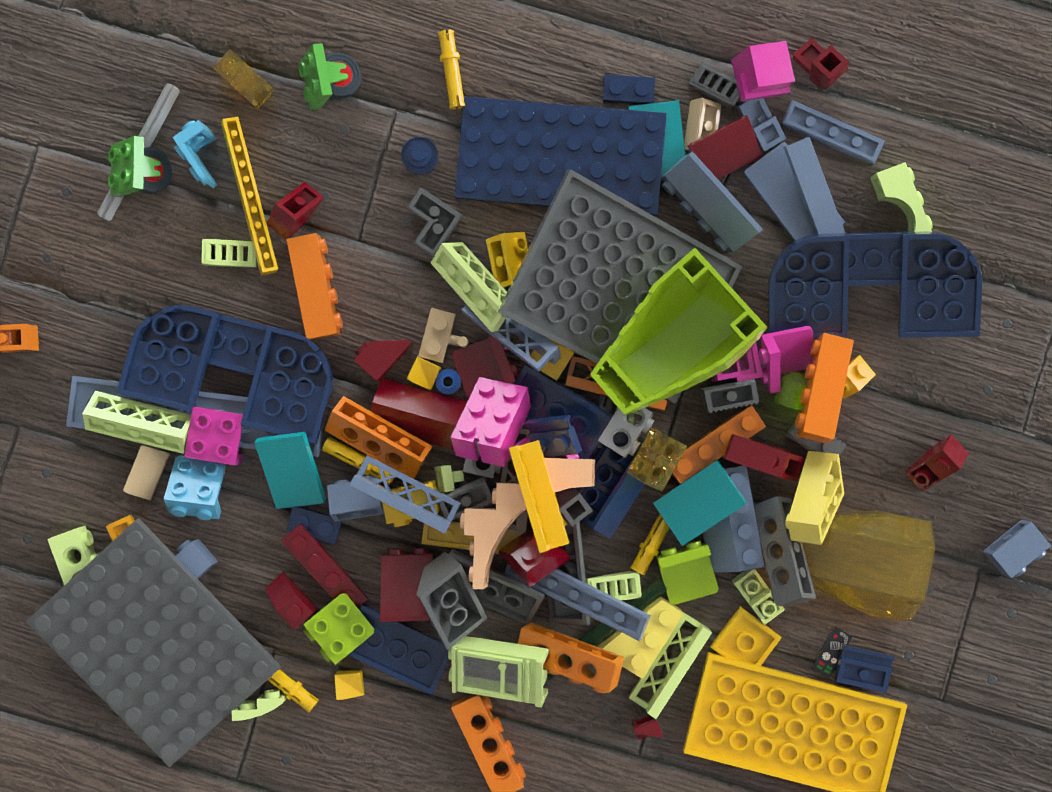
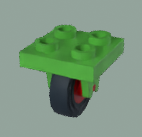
M323 43L312 44L301 62H299V73L302 78L304 77L305 81L304 99L305 102H309L310 110H320L329 98L339 100L348 98L360 86L361 70L357 62L345 53L334 52L325 56Z
M132 136L111 145L108 159L111 163V173L108 177L110 196L123 197L137 191L145 194H154L168 186L172 177L171 164L167 156L160 150L152 147L144 148V137Z

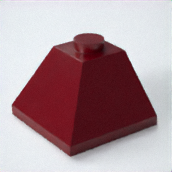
M532 528L498 550L499 554L529 588L570 560L569 554L561 546L539 553Z

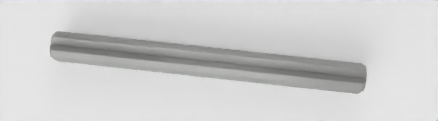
M167 83L138 135V137H144V148L151 147L180 92L172 84ZM109 190L97 215L107 221L112 220L123 197L110 196Z

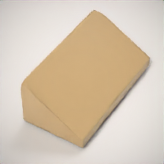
M704 98L691 100L684 141L685 150L689 151L687 145L718 130L722 104Z
M142 444L123 492L152 500L170 453Z

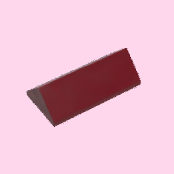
M382 378L372 401L371 412L426 443L454 450L451 435L467 401Z

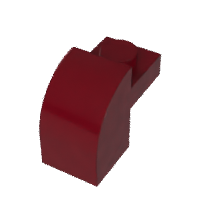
M810 38L793 53L792 57L810 75L809 80L822 89H827L848 70L849 61L832 45L825 50L813 38Z

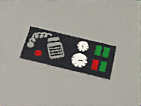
M835 626L812 669L830 678L838 664L839 656L842 652V644L848 645L853 636Z

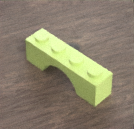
M906 162L878 172L870 177L878 200L894 203L903 210L908 220V232H932V221L928 215H925L922 207L924 204L923 197L919 191H916L913 183L915 180L913 171L910 167H907Z

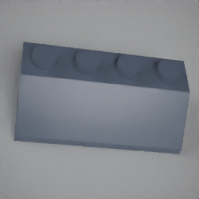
M693 152L683 156L661 177V180L664 182L662 184L663 188L671 196L675 194L681 201L679 203L680 207L687 214L690 215L692 213L698 219L696 223L699 228L705 233L709 232L715 238L713 242L722 252L725 250L728 253L736 251L763 230Z
M741 464L723 467L747 504L703 532L704 543L709 546L711 553L709 557L713 571L740 572L765 567L747 467Z

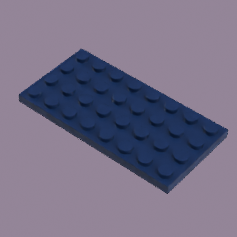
M464 96L465 106H463L455 189L456 199L549 207L566 171L571 169L652 216H657L667 113Z

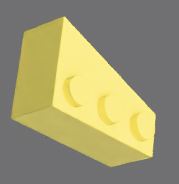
M808 451L790 514L786 517L785 525L786 529H789L791 541L822 545L844 496L839 454Z
M660 595L641 609V611L651 616L643 638L640 641L616 630L609 638L597 645L599 648L623 656L622 667L641 679L646 675L684 614L679 607L672 605Z

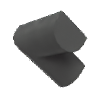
M422 187L419 188L407 206L409 211L427 222L413 244L428 255L435 257L440 245L447 241L463 215Z

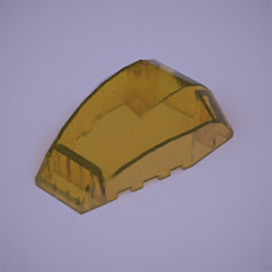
M881 510L836 512L822 545L803 542L814 589L865 614L887 619L911 621L925 601L935 554L932 522L929 520Z

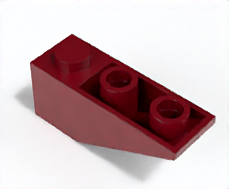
M735 434L731 435L723 457L726 460L794 482H798L806 458L786 449Z

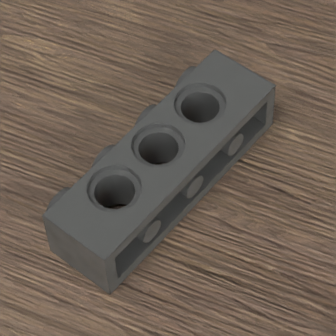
M777 496L754 505L761 549L763 550L766 562L765 570L769 576L772 588V598L776 606L791 607L814 600L816 595L803 542L791 541L789 529H786V517L790 514L793 504L792 499Z

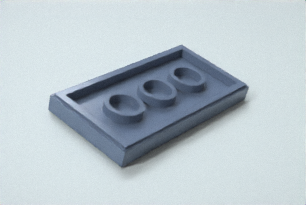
M784 141L746 169L743 175L791 239L796 241L816 233L783 147L787 146ZM838 213V215H839V217H840V220H841V223L844 224L845 221L843 220V218H842V217L840 216V214Z

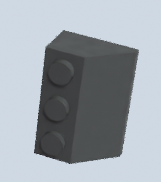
M443 552L424 567L417 596L444 647L449 650L484 622L487 616L462 565L446 552Z

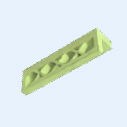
M463 242L442 243L431 264L491 332L498 331L507 318L497 313L507 291Z
M98 391L94 392L82 413L85 430L185 454L191 414ZM98 401L111 405V407L103 410L95 408ZM130 408L134 409L136 413L126 416L122 415L119 411ZM155 414L159 415L161 419L150 422L146 421L144 417ZM176 420L185 422L182 429L171 427L169 423Z
M684 613L644 678L639 679L629 694V699L645 708L647 714L657 719L712 634L710 629ZM685 620L697 627L692 636L681 638L680 628ZM677 634V635H678V639H674V640H673V638H674L675 635ZM688 641L685 647H683V642ZM679 643L681 649L679 656L668 659L666 653L668 646ZM664 654V659H665V660L659 661V660L661 659L662 655ZM673 662H674V664H673L672 667L670 668V667H669V663H673ZM666 664L667 674L665 678L654 680L652 671L655 666ZM650 676L651 681L646 682V680ZM660 684L656 690L655 685ZM652 685L654 695L647 703L639 698L637 694L642 687Z

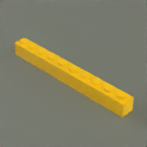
M239 118L222 119L221 126L260 274L263 276L277 273L278 266Z

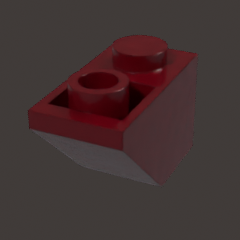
M950 435L932 446L905 474L923 492L960 470L969 453Z

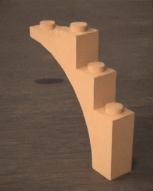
M544 458L554 492L569 488L594 486L595 460ZM497 483V488H493L492 503L496 504V509L466 508L465 513L461 514L460 527L464 529V535L474 536V540L470 542V556H474L473 566H470L469 582H473V589H485L488 587L490 566L496 548L508 527L527 509L519 483Z

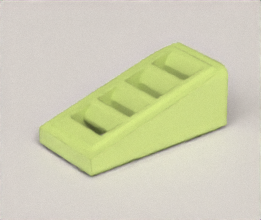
M202 239L203 265L257 267V259L252 241ZM212 246H216L215 259H212ZM223 247H226V260H222ZM233 247H237V261H233ZM244 247H248V261H243Z
M626 571L586 578V584L597 589L596 583H599L600 590L607 594V582H609L610 595L619 600L635 599L642 596L638 572ZM617 580H619L620 593H618Z

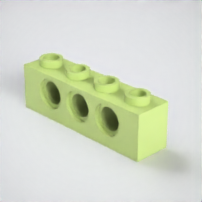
M86 526L48 539L64 586L98 555L95 553L92 545L94 543L93 536L86 529ZM75 549L81 553L80 561L74 556Z

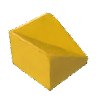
M417 356L407 380L432 390L441 367Z
M363 669L336 672L334 675L336 700L364 695Z

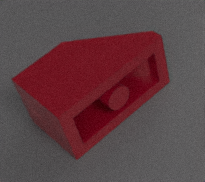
M303 182L275 204L267 225L284 239L290 238L302 228L323 201L324 196L306 182Z
M407 339L371 341L369 344L365 342L355 352L358 356L354 361L376 381H380L410 349L413 343Z
M282 572L265 588L275 610L293 630H296L318 609L285 572Z

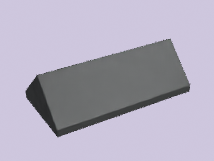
M564 519L567 523L565 530L569 544L561 547L569 554L570 560L557 569L586 583L580 521L571 526L567 519ZM547 595L551 623L590 624V616Z
M452 548L449 556L462 565L469 580L470 566H473V557ZM490 566L488 587L485 589H473L481 605L526 625L533 619L545 595L532 587L529 588L526 584L505 574V571Z

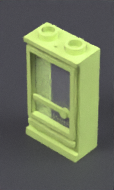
M465 636L452 646L448 652V658L452 660V667L449 671L452 693L457 691L532 703L535 704V707H542L548 694V689L543 688L548 671L543 669V664L548 656L549 649Z

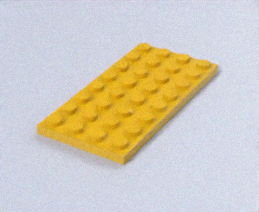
M708 652L683 752L832 792H885L907 704Z

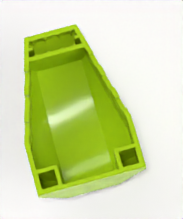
M696 248L691 250L653 284L648 291L649 294L638 305L627 325H624L619 332L618 338L607 349L590 374L624 415L664 400L728 369L753 346L767 329V326Z

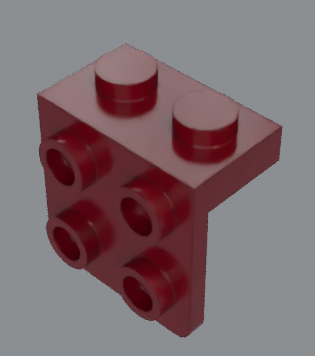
M488 336L487 339L465 348L455 350L452 354L465 392L469 398L479 377L512 384L516 382L514 377L519 375L514 361L508 362L505 354L510 350L492 336Z

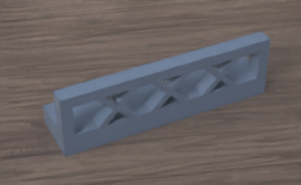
M467 304L461 309L464 315L537 372L549 361L554 365L561 358L559 347L556 344L509 318H506L502 324L506 329L491 332L477 315L471 311ZM510 334H515L525 344L514 345L510 342ZM529 349H534L543 357L536 362L530 357Z
M368 455L357 475H354L350 486L443 533H446L461 504ZM369 463L379 468L382 479L371 481L363 477ZM384 471H386V472H388V473H390V474H392V475L386 477ZM394 477L402 479L405 491L398 493L390 491L387 480ZM383 481L385 488L377 483ZM407 482L415 487L409 489ZM418 489L425 491L429 502L421 505L414 503L410 492ZM407 493L408 499L400 495ZM431 495L439 499L432 501ZM445 501L453 505L447 519L436 513L435 503ZM430 505L432 511H430V510H428V509H426V508H424V507Z

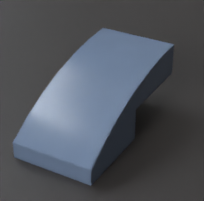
M764 99L744 101L736 106L741 117L748 116L762 151H766L786 139L776 117L771 115Z

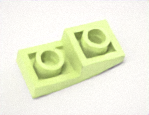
M755 569L745 570L731 580L764 625L785 610L783 606L775 605L771 590Z
M279 689L266 690L257 699V704L253 700H247L233 709L232 721L251 719L266 714L283 704L287 699V695L280 693Z

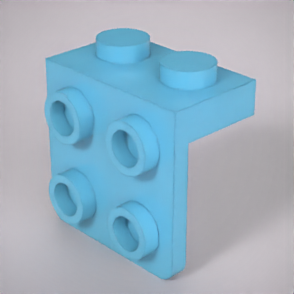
M201 121L188 122L182 127V131L173 137L177 143L174 148L183 160L186 159L192 166L189 168V171L197 181H201L204 186L208 184L215 188L218 185L197 155V152L217 138Z
M183 455L177 456L164 496L168 512L177 517L188 515L196 516L202 520L219 519L221 508L218 496L226 464L187 458Z

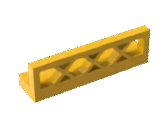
M539 440L521 446L510 447V454L539 553L569 544Z

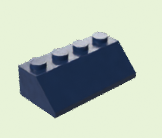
M618 433L614 437V444L617 447H624L628 443V436L625 433ZM641 436L637 440L641 444L633 456L628 454L626 458L605 445L602 448H598L592 457V460H595L594 486L576 487L593 510L581 521L610 539L665 453Z

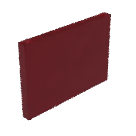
M747 115L687 145L689 152H693L717 179L763 157Z

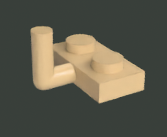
M431 308L418 357L444 363L448 344L462 348L469 345V340L466 337L451 334L456 314Z

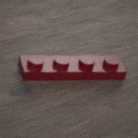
M302 523L281 539L282 544L333 600L340 594L345 593L357 608L368 600V596Z

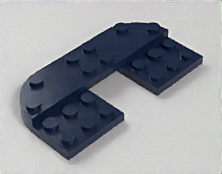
M924 231L809 235L788 245L776 258L769 274L768 334L810 326L813 330V339H817L823 333L847 338L848 286L900 285L898 336L900 338L980 336L982 274L975 256L967 247L958 240L942 233Z
M187 305L163 308L162 311L152 317L148 316L135 331L116 393L192 412L197 402L207 364L253 375L241 425L278 435L305 432L308 442L317 444L328 401L333 393L334 381L332 368L326 355L308 338L292 331L264 326Z

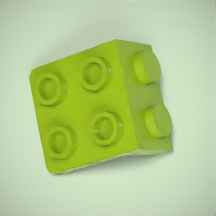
M700 540L686 544L684 549L676 550V547L661 551L662 555L656 556L667 596L672 605L718 592V584L709 557L711 553L706 543L701 544Z
M345 593L340 594L303 624L306 627L303 630L311 642L316 640L322 647L319 650L327 662L332 660L335 665L374 633L372 625Z

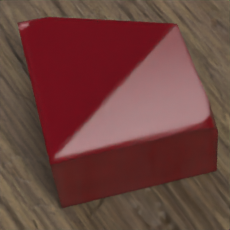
M651 715L632 721V726L638 740L648 736L664 737L658 720Z

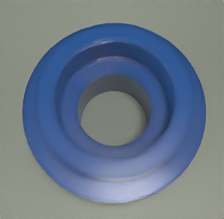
M445 369L437 375L436 386L444 394H453L460 388L461 378L456 371ZM446 377L453 379V384L449 387L445 386L443 382Z

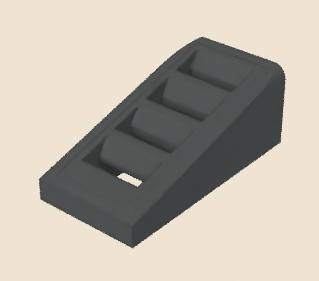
M703 62L700 63L688 83L689 86L732 110L740 97L736 78ZM705 71L708 73V76L704 83L701 84L698 81ZM712 77H715L717 81L712 89L707 87ZM721 82H723L726 85L722 92L719 93L716 90L718 89ZM731 87L735 90L729 98L725 95Z

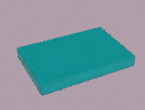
M679 100L628 107V110L667 113L661 177L685 156Z
M305 432L261 437L255 440L254 443L276 509L325 502L326 496Z
M716 460L653 504L683 546L746 505L747 502L720 462Z

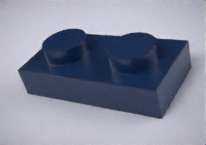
M605 74L603 102L654 103L655 77Z
M296 506L292 508L286 531L290 532L302 523L315 539L336 544L343 521L335 522L330 515Z

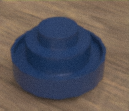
M416 136L404 144L401 151V159L409 172L416 175H425L437 166L439 152L436 145L430 139Z

